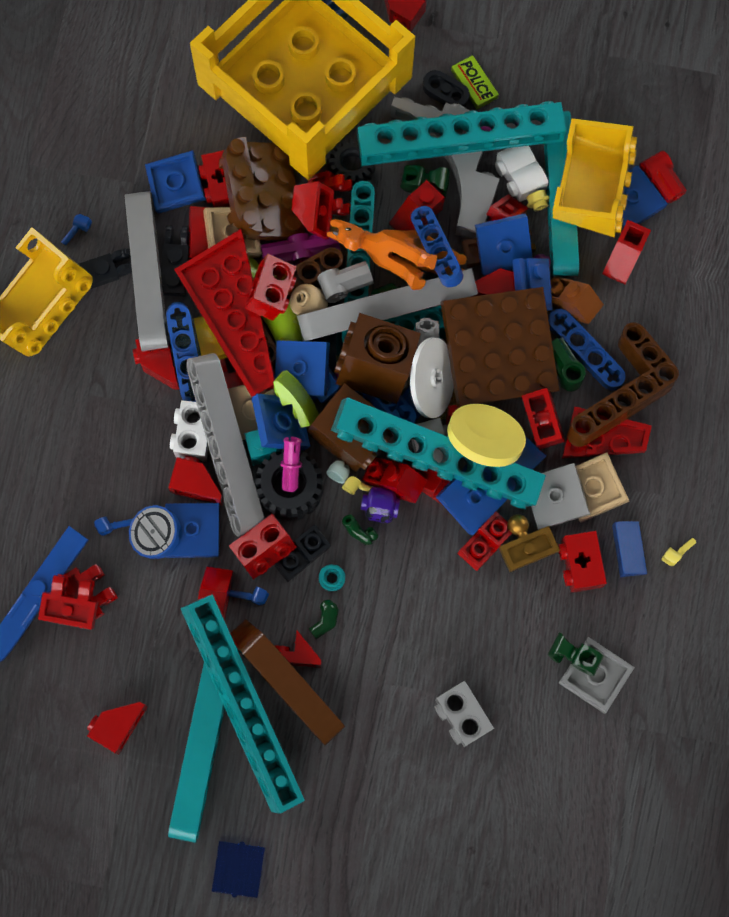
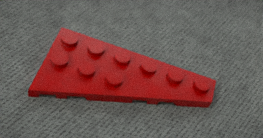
M240 229L174 270L251 397H253L257 393L265 394L272 390L275 377L262 317L245 309L253 283V276L243 231Z

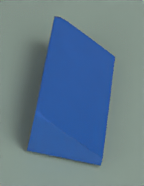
M639 521L614 522L612 529L620 577L646 575L647 569Z

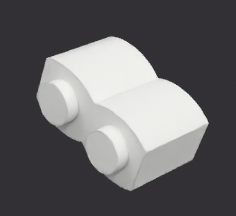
M529 146L507 148L497 153L495 168L500 176L504 175L508 181L507 189L512 197L516 196L518 201L521 202L533 192L547 190L548 179Z

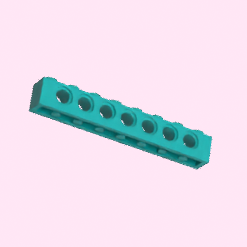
M546 101L533 106L521 104L514 108L503 109L496 107L484 112L471 110L459 115L447 113L435 118L417 117L410 121L392 120L385 124L367 123L358 127L357 138L361 165L367 166L562 142L566 133L562 103ZM533 120H538V121H540L542 124H541V125H535V124H533L531 121H533ZM513 123L517 127L509 128L506 124ZM487 126L492 130L484 131L481 129V127ZM462 129L466 131V134H458L455 131ZM436 132L439 133L441 136L435 138L432 137L430 134ZM411 135L414 136L416 139L413 141L406 140L404 137ZM388 139L391 142L383 144L380 143L379 140Z
M348 397L341 400L331 431L338 433L337 438L352 442L354 439L363 443L362 447L367 450L377 452L379 449L387 452V457L399 462H402L403 459L413 462L412 467L428 471L429 468L438 472L437 476L448 481H452L453 478L462 481L461 485L465 488L486 490L487 496L498 500L504 497L511 500L510 504L520 509H526V506H536L546 477L545 474L516 463L502 467H491L473 462L454 448L448 436ZM360 419L365 420L369 425V430L366 434L358 429ZM385 429L393 433L394 439L392 443H387L384 440L383 432ZM410 439H414L418 443V451L416 453L409 450L408 442ZM436 448L443 453V459L440 463L433 457V452ZM460 458L467 462V470L465 472H462L458 467ZM485 468H488L492 473V478L489 482L483 477V470ZM510 477L516 482L514 491H511L507 486V481Z
M213 594L180 608L271 812L281 814L304 802L305 799Z

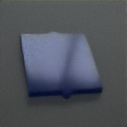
M219 841L212 892L232 894L233 898L238 895L258 898L265 847L245 845L244 842L236 844Z

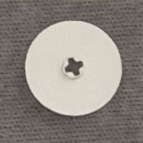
M440 338L425 339L416 350L411 367L410 387L412 399L417 411L426 418H437L445 412L450 403L454 388L448 347Z

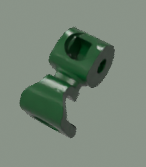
M406 165L404 166L400 187L406 192L413 193L428 180L441 191V194L446 199L450 171L445 167L429 171V174H427L422 166Z
M558 633L548 653V656L554 662L560 663L563 657H565L567 660L572 661L573 667L590 676H595L604 658L600 652L581 643L580 647L576 648L573 644L569 643L562 633Z

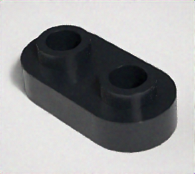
M438 70L430 71L424 76L423 90L431 98L443 105L449 103L460 104L465 107L468 104L470 94L464 84ZM437 84L439 88H432L431 85ZM458 96L460 100L455 101L452 97Z

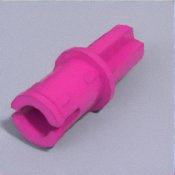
M288 437L284 438L283 461L280 462V465L283 467L282 489L289 492H295L298 489L299 468L302 467V462H300L301 439L297 437H290V441Z

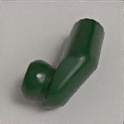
M346 515L342 519V524L350 536L364 545H371L373 541L378 539V534L373 527H368L363 531L353 515Z
M324 600L320 604V609L322 610L321 620L308 628L315 639H318L336 626L339 610L337 605L331 600Z

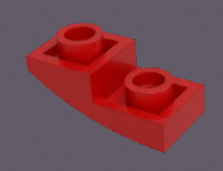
M190 206L188 231L190 232L189 258H194L208 249L203 211L209 207Z
M495 512L457 554L478 571L512 535V532L508 529V522L499 513Z

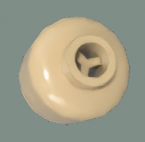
M311 284L299 285L290 296V307L296 315L328 307L322 290Z

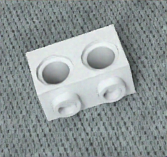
M181 400L180 408L175 409L174 424H177L176 434L172 433L170 449H173L176 458L184 459L185 456H192L200 461L207 462L209 446L201 418L195 423L187 421L189 415L193 413L199 414L196 402ZM192 438L197 441L193 448L187 449L183 447V443L187 439Z

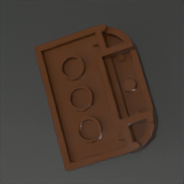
M246 137L233 139L219 159V169H224L231 212L227 215L230 225L234 224L238 230L242 229L243 233L246 234V239L284 241L294 234L305 233L303 224L292 211V199L296 183L293 167L289 162V156L274 143L247 142Z

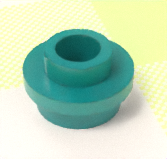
M327 565L319 573V583L327 591H337L345 583V573L337 565ZM335 574L337 581L330 583L327 581V576Z

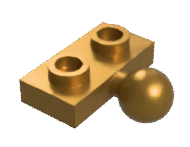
M516 514L510 517L508 529L513 535H517L518 539L499 547L509 572L560 551L549 526L528 534L529 522L525 516Z

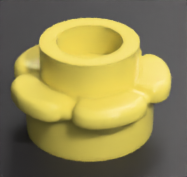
M545 190L533 192L526 197L528 201L527 208L540 211L548 207L549 195H547Z

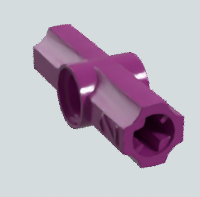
M298 233L284 241L261 245L263 259L267 254H270L296 266L327 248L332 247L340 250V245L337 240L330 237L325 240L317 235L309 236L307 233Z

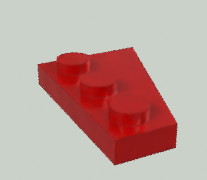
M574 407L570 425L573 419L586 409ZM597 415L600 419L607 420L604 415ZM626 419L582 447L572 445L568 438H566L562 458L600 456L606 452L608 455L645 453L652 425ZM576 428L580 433H587L583 428Z

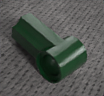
M563 337L557 338L552 341L556 372L560 378L561 387L566 391L573 392L581 387L586 370L576 360ZM575 373L579 379L571 380L566 374Z

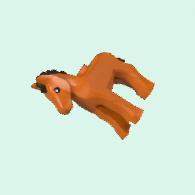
M333 219L330 221L332 226L331 232H327L328 237L337 240L349 250L356 251L361 248L366 251L375 264L404 279L412 290H420L425 286L426 280L422 278L423 272L419 269L437 274L434 269L437 259H443L448 253L446 251L439 252L437 255L427 253L417 232L414 230H382L378 233H372L346 221ZM430 236L426 238L427 241L435 240ZM452 249L459 265H465L466 256ZM450 266L445 268L447 274H452Z

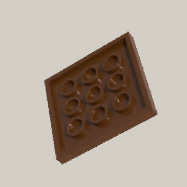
M543 287L440 302L457 407L518 398L544 388H548L550 392L559 391Z

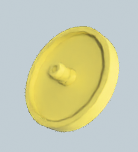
M468 404L458 408L452 414L447 427V434L454 448L469 460L485 466L502 467L514 463L521 456L526 444L525 433L520 424L506 412L489 405Z

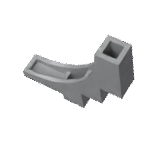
M395 96L391 104V117L401 121H410L417 117L435 118L447 113L459 115L470 111L460 104L445 103L443 111H440L432 105L424 106L414 103L409 98H398ZM462 129L455 131L458 134H464ZM436 132L430 134L432 137L435 138L441 136L439 133ZM483 151L444 156L456 179L460 198L459 219L455 235L466 239L476 238L475 225L487 222L488 215L486 213L493 204L500 178L495 177L492 173L477 172Z

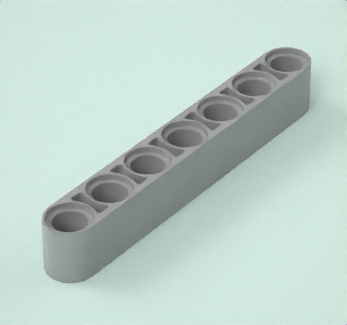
M151 191L125 194L140 347L142 351L169 348Z
M472 268L462 271L464 275L463 280L455 287L443 286L439 277L426 280L425 286L420 290H412L408 285L298 315L297 319L303 341L348 330L351 321L356 323L359 313L380 320H386L440 305L441 301L477 295L478 290Z
M215 353L188 358V376L230 525L234 534L240 537L263 521L264 515L221 363Z

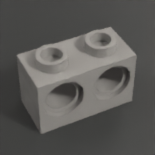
M465 681L435 699L437 705L434 708L442 721L447 719L452 729L448 731L457 745L461 743L463 747H466L494 729ZM452 696L458 697L462 702V708L459 711L449 709L447 705L448 698ZM471 720L476 724L477 730L474 735H467L463 732L462 723L464 721Z

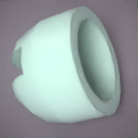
M337 460L330 465L326 473L332 480L343 484L349 476L350 469L348 465H345L344 461Z

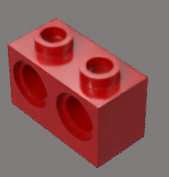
M267 254L258 265L245 309L272 321L280 313L284 314L290 301L287 299L288 292L292 291L297 278L294 277L296 266Z
M273 514L229 545L234 555L253 580L259 575L264 574L271 566L287 557L290 552L297 548L289 534Z

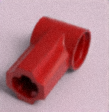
M660 151L639 164L641 170L653 182L667 203L677 201L686 193L687 190L673 171L672 160L665 151Z

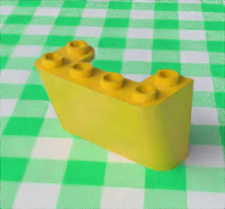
M571 119L567 138V157L561 186L557 187L553 219L614 238L616 233H621L623 211L626 210L628 195H624L625 187L630 188L632 172H628L629 165H634L636 158L637 137H633V126Z
M31 227L16 246V249L30 259L0 296V340L25 356L36 355L42 350L43 346L58 330L59 326L74 310L83 296L90 290L93 282L90 273ZM37 238L36 246L28 250L29 242Z

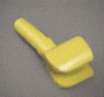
M354 476L349 477L342 486L343 490L352 495L355 494L358 488L369 492L372 488Z
M691 538L678 551L670 547L661 560L669 566H674L685 552L696 544V540Z

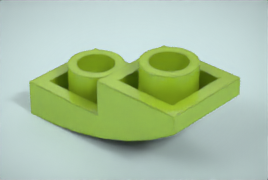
M287 370L282 371L273 381L276 396L280 398L282 406L292 404L293 415L298 419L301 428L311 426L319 415L316 406L301 383Z

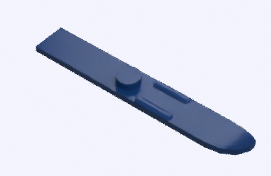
M68 526L1 622L0 662L13 650L38 614L42 593L51 592L53 576L58 574L65 575L89 541V539L71 526Z

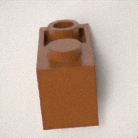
M554 276L550 280L552 306L556 309L568 311L579 322L589 324L604 305L589 284Z

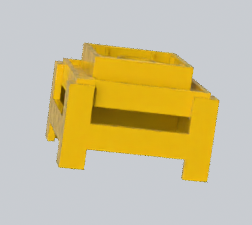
M247 0L215 32L211 27L207 26L190 42L197 83L215 100L219 97L224 99L289 156L290 165L309 181L326 164V155L390 91L395 95L412 78L415 35L397 20L389 26L359 0H332L389 48L388 57L322 0H283L219 62L218 54L274 1Z

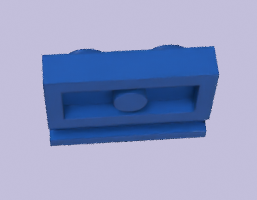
M514 259L515 291L543 287L547 311L553 310L549 259Z

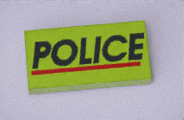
M473 55L451 67V71L456 79L468 88L469 99L477 110L498 99V92Z

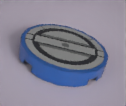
M158 505L145 507L135 515L129 528V541L133 550L140 556L150 559L166 557L173 552L179 543L180 522L176 514L168 508Z

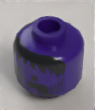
M372 487L368 495L363 494L361 510L366 511L365 516L370 521L390 523L393 518L398 516L400 497H397L395 492L386 488Z

